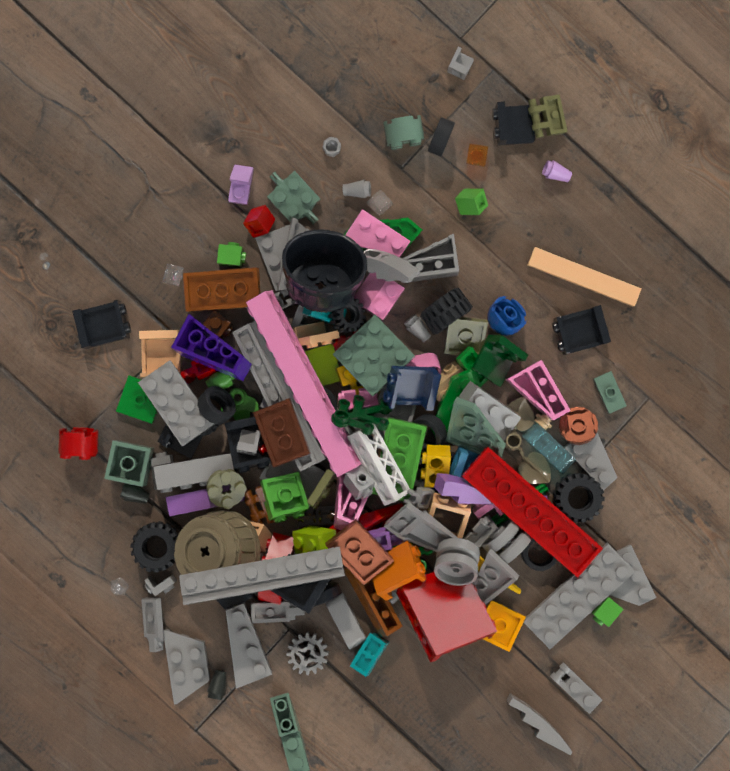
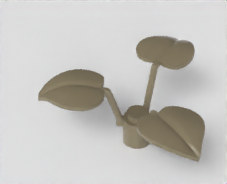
M520 397L508 405L521 419L513 428V433L509 434L505 439V447L511 451H519L524 461L519 464L518 473L530 484H547L551 479V471L546 458L538 452H531L526 458L520 447L522 439L517 434L516 429L521 432L527 431L534 423V413L525 397Z

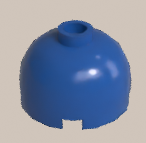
M506 296L497 298L488 309L487 320L490 327L496 333L509 336L520 331L526 324L524 318L526 312L516 300L512 298L510 301L505 299Z

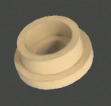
M545 414L536 415L537 418L534 422L540 428L546 431L547 428L552 427L549 417Z

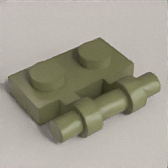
M560 94L540 98L541 105L538 106L536 99L528 100L530 107L528 112L532 117V130L535 131L536 138L544 137L543 129H546L547 136L568 132ZM540 112L543 114L544 122H540Z

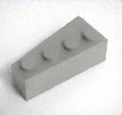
M230 453L152 466L154 489L165 493L173 491L172 487L180 486V490L192 488L194 483L205 486L209 477L214 472L233 469V463Z

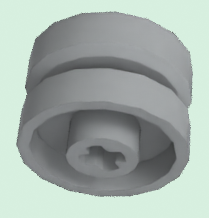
M508 519L498 527L482 547L487 552L492 549L508 564L528 546L532 538L525 531L518 532L519 526L511 519Z
M450 538L440 542L437 547V559L434 566L435 576L447 584L464 586L476 581L480 560L479 548L469 540L461 538Z

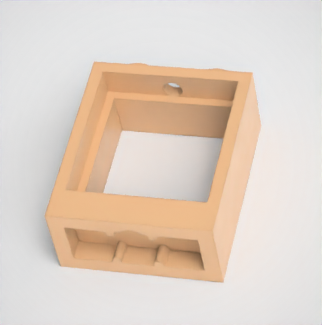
M434 493L428 514L433 517L436 508L462 514L463 517L458 533L452 532L456 537L462 539L471 513V504H458L452 497Z

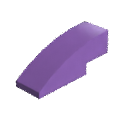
M437 473L434 488L442 496H451L458 504H493L465 479L450 474Z

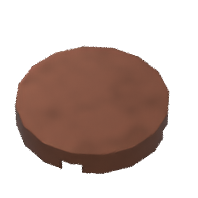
M584 407L571 408V411L564 414L560 419L559 430L561 435L567 442L573 445L587 444L595 438L598 432L597 418Z

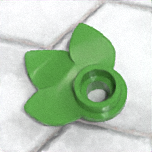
M235 388L230 391V395L236 404V411L232 416L236 421L250 418V412L259 410L257 401L253 397L247 396L243 389ZM236 394L241 395L240 401L235 400Z

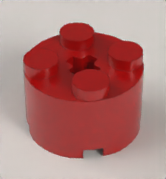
M73 427L71 431H67V428L59 429L58 453L60 458L70 459L72 456H79L80 460H90L91 457H95L98 454L99 430L94 431V428Z

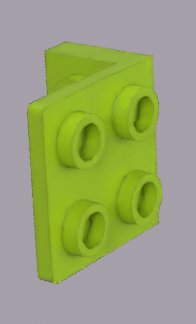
M333 344L304 351L322 386L340 381L335 369L339 365L333 355L335 352Z

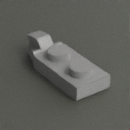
M142 598L144 637H147L149 641V651L158 652L163 650L164 644L161 598Z
M282 601L281 605L270 602L251 603L252 623L290 622L295 620L296 615H305L304 611L288 601Z

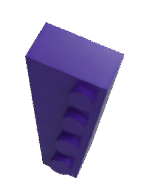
M188 314L171 346L179 355L241 381H244L252 366L244 356L190 314Z

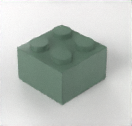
M113 440L104 479L141 487L147 486L151 468L150 459L153 458L155 448Z

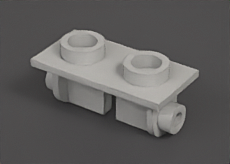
M488 515L487 517L480 518L479 522L472 528L473 532H469L462 539L469 540L480 549L498 528L490 515Z

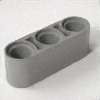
M343 592L326 602L325 604L348 648L352 649L364 643L366 636Z

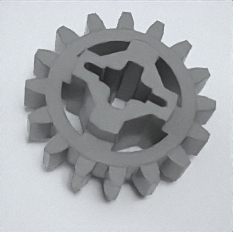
M306 632L304 637L299 633L298 640L294 637L292 638L294 645H288V648L291 650L286 654L291 656L288 663H294L292 669L299 668V674L303 670L306 671V675H309L311 670L316 674L317 667L322 670V662L327 663L328 659L324 657L329 655V651L324 650L327 647V643L322 644L323 638L317 639L316 633L310 636L309 632ZM308 641L307 644L300 645L301 642ZM315 644L319 647L321 654L316 651ZM310 650L311 655L305 657V652ZM295 653L300 657V663L297 661ZM310 662H316L313 665L307 666Z

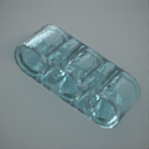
M536 422L522 436L561 474H564L576 461L562 445Z

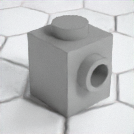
M363 465L347 472L343 483L356 500L361 497L366 498L370 496L375 485V481Z

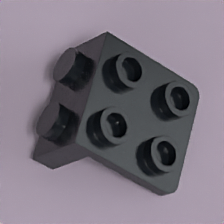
M505 101L497 102L495 108L492 109L493 120H496L494 139H497V146L534 143L535 131L532 130L533 121L528 112L529 105L505 107Z

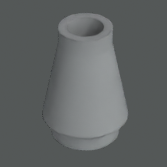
M364 179L343 184V195L359 198L371 196V183Z
M414 314L404 323L406 330L423 343L431 337L420 316L418 317Z

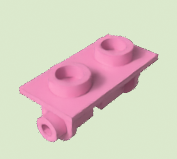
M365 388L359 389V395L365 398L363 407L379 404L377 394L372 396ZM355 389L338 393V401L346 399L350 402L349 410L354 408L352 402L356 395Z

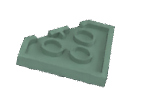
M456 397L446 442L477 454H481L486 447H489L502 459L506 446L505 442L475 403Z

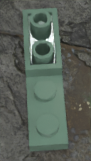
M289 693L270 698L289 771H309L310 766L305 751V743Z

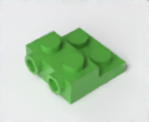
M299 472L264 479L260 482L266 500L264 504L269 521L275 520V523L286 521L288 516H293L294 519L305 516L304 513L308 511L309 505Z

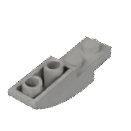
M366 249L363 252L367 257V271L369 273L376 272L377 279H385V281L397 280L402 283H408L420 274L419 270L412 264L393 254L376 249Z

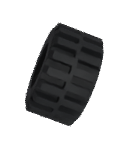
M454 288L423 310L420 317L432 334L436 335L470 312L473 306L460 288Z
M581 473L567 474L566 477L560 479L559 483H556V489L552 493L554 494L553 502L573 522L583 523L586 520L591 521L594 519L593 516L600 514L598 511L603 509L602 501H605V497L602 496L604 491L600 488V483L595 481V478ZM576 486L584 487L588 493L587 503L579 509L571 507L568 501L570 491Z
M161 521L152 522L140 528L136 535L133 536V542L130 545V548H133L131 556H135L134 562H138L140 564L139 567L142 569L146 568L148 572L164 571L175 563L174 549L179 535L176 532L177 529L175 527L172 528L171 524H164ZM157 535L165 540L167 552L163 557H154L148 552L147 541L151 536Z

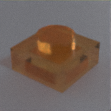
M469 144L466 164L485 167L488 146Z

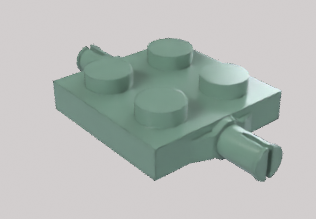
M296 171L283 180L276 172L272 173L277 180L272 175H270V178L277 186L267 196L268 199L290 222L292 218H296L299 221L307 217L314 225L319 219L312 213V210L321 200L319 196Z

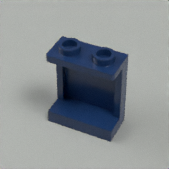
M391 366L390 373L387 375L388 384L386 391L383 393V400L389 409H394L395 405H422L427 411H433L441 374L435 367Z

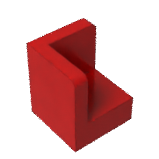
M262 205L250 210L243 225L252 237L255 238L269 233L275 217L266 205Z

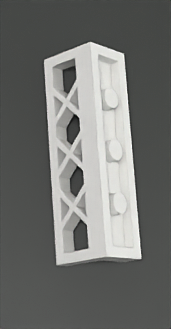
M373 424V441L363 434L361 429L347 436L361 464L375 481L374 488L385 506L396 502L408 494L407 491L410 488L376 425ZM377 448L382 450V458L378 457L376 453ZM386 465L391 467L392 476L386 472ZM396 482L399 483L403 489V491L399 494L395 488Z

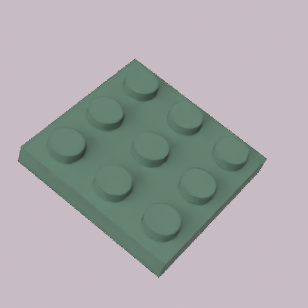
M376 315L369 319L333 353L335 358L372 396L376 395L387 384V375L390 373L391 366H406L415 358V355Z

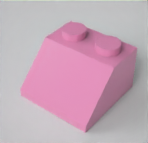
M376 272L370 273L355 294L354 299L360 300L359 303L363 304L361 308L373 316L376 315L383 322L405 288L395 281L377 279Z

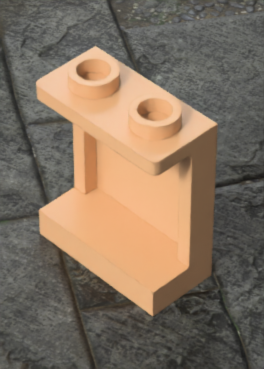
M179 330L139 331L142 347L141 378H145L169 360L172 361L179 373L181 372V355L171 348Z

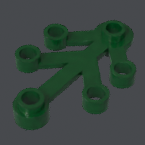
M355 395L352 402L354 405L353 412H347L350 402L346 399H340L337 406L339 410L332 414L331 421L337 427L353 426L360 428L363 434L371 435L374 430L373 424H376L379 430L385 431L388 428L389 421L385 418H377L370 415L377 413L388 415L393 409H389L383 398L380 399L377 406L362 409L365 398L361 395Z

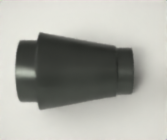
M125 483L120 498H123L124 501L146 504L150 493L136 485Z
M215 670L207 690L208 698L223 700V696H226L227 672Z

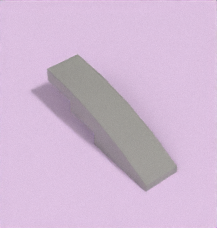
M511 693L507 698L508 704L522 711L520 714L522 721L535 727L533 732L537 738L569 755L572 754V750L558 731L541 714Z

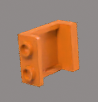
M408 540L387 551L393 557L394 562L373 577L376 594L386 601L393 598L391 591L415 579H419L422 582L426 580L424 574L426 569L419 557L421 552L416 545L414 546Z

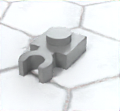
M417 487L416 491L409 489L407 493L411 494L409 499H404L403 502H409L416 508L428 509L435 491L426 487Z

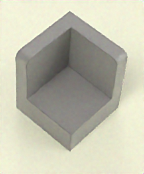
M458 46L447 72L465 80L474 59L461 53L462 48Z
M242 430L237 445V453L256 456L261 435L260 430H257V432Z

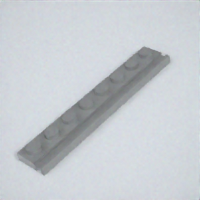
M256 321L232 332L243 356L252 364L250 370L267 405L270 406L288 398L291 399L311 454L295 459L299 471L301 472L325 460L326 457L320 449L318 440L311 432L312 428L309 422L302 415V408L294 400V393L291 387L285 383L282 370L277 367L273 353L268 350L264 336L257 329Z
M340 547L179 575L183 605L344 577L345 574Z

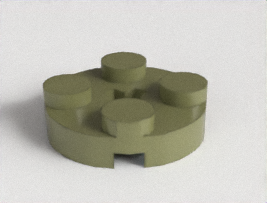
M233 469L214 472L209 477L206 485L210 501L214 505L224 507L225 509H230L238 504L246 492V485L242 476ZM228 484L231 485V486L229 487L230 490H229L228 492H227V491H226V492H222V491H223V489H222V486H223V485H225V486H227Z

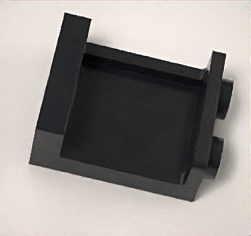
M118 299L112 303L72 311L81 348L83 349L130 338L129 333L132 331L130 323L126 322L125 314H127L126 306Z
M601 305L553 319L552 328L554 333L558 334L559 341H557L559 351L563 352V355L611 342Z
M255 417L225 423L235 471L244 473L250 471V468L258 466V469H263L272 464L268 452L262 455L257 450L256 456L237 453L241 431L257 432L259 430ZM260 435V440H259L258 448L261 447V446L264 444V441H263V438H262L261 435Z
M330 579L272 589L270 591L305 613L310 614Z

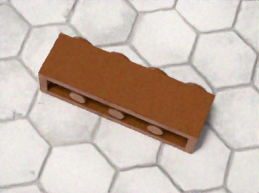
M347 567L343 568L379 637H387L403 627L389 600L386 601L376 594L373 578L363 585Z

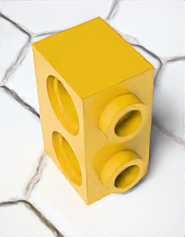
M427 444L426 452H422V464H425V468H421L420 478L424 479V487L434 488L437 473L449 474L451 461L450 445Z

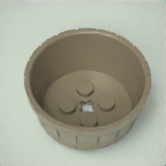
M217 510L196 517L183 527L177 537L174 549L176 566L181 575L260 561L261 546L257 531L247 518L235 511ZM208 547L209 556L205 555L202 557L203 552L201 548Z

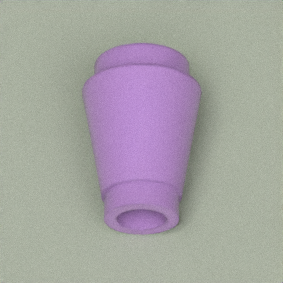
M548 160L543 167L542 175L547 179L568 183L572 172L554 160L552 162Z

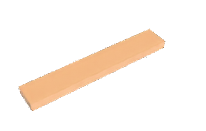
M534 247L527 265L632 307L635 306L642 289L537 247Z

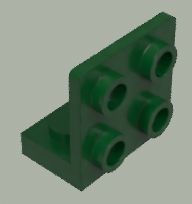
M488 335L472 369L496 386L501 387L512 363L526 361L528 354L502 335Z

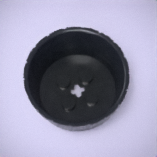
M309 230L294 236L287 242L282 252L285 284L291 298L300 306L311 311L333 312L345 307L354 298L356 290L363 282L367 271V257L363 253V249L350 237L330 230ZM323 282V285L326 287L318 289V286H315V284Z

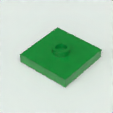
M128 375L116 412L153 424L157 409L138 382L141 379Z

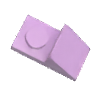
M234 165L230 176L229 203L248 205L253 167Z

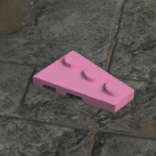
M363 209L345 235L353 239L361 248L376 249L401 257L410 243V240Z

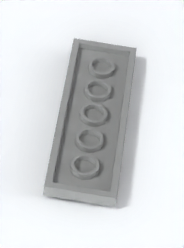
M608 542L578 578L572 574L526 616L524 623L549 649L556 645L635 573V570Z

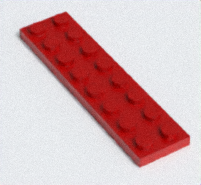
M486 447L462 474L466 481L577 578L603 549L489 447Z

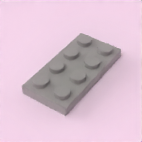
M171 360L138 382L181 446L186 445L214 425V423L209 422L200 413L197 406V397Z

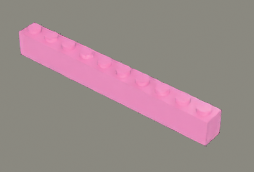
M265 291L246 302L249 314L255 319L257 329L264 336L268 350L273 353L277 367L284 374L285 383L291 387L294 393V400L302 408L304 419L309 422L313 436L318 439L322 453L327 456L332 472L336 473L337 477L360 466L361 462L347 438L349 435L345 428L337 427L331 421V416L335 413V409L273 291Z

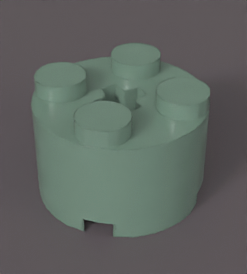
M417 115V119H413V116L391 119V124H387V121L383 122L387 146H391V150L401 149L403 144L409 143L410 147L418 146L425 139L420 115Z

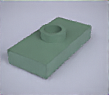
M612 371L593 379L608 414L627 406Z

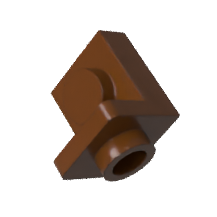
M215 310L203 324L220 339L223 337L227 338L233 330L231 328L233 324Z

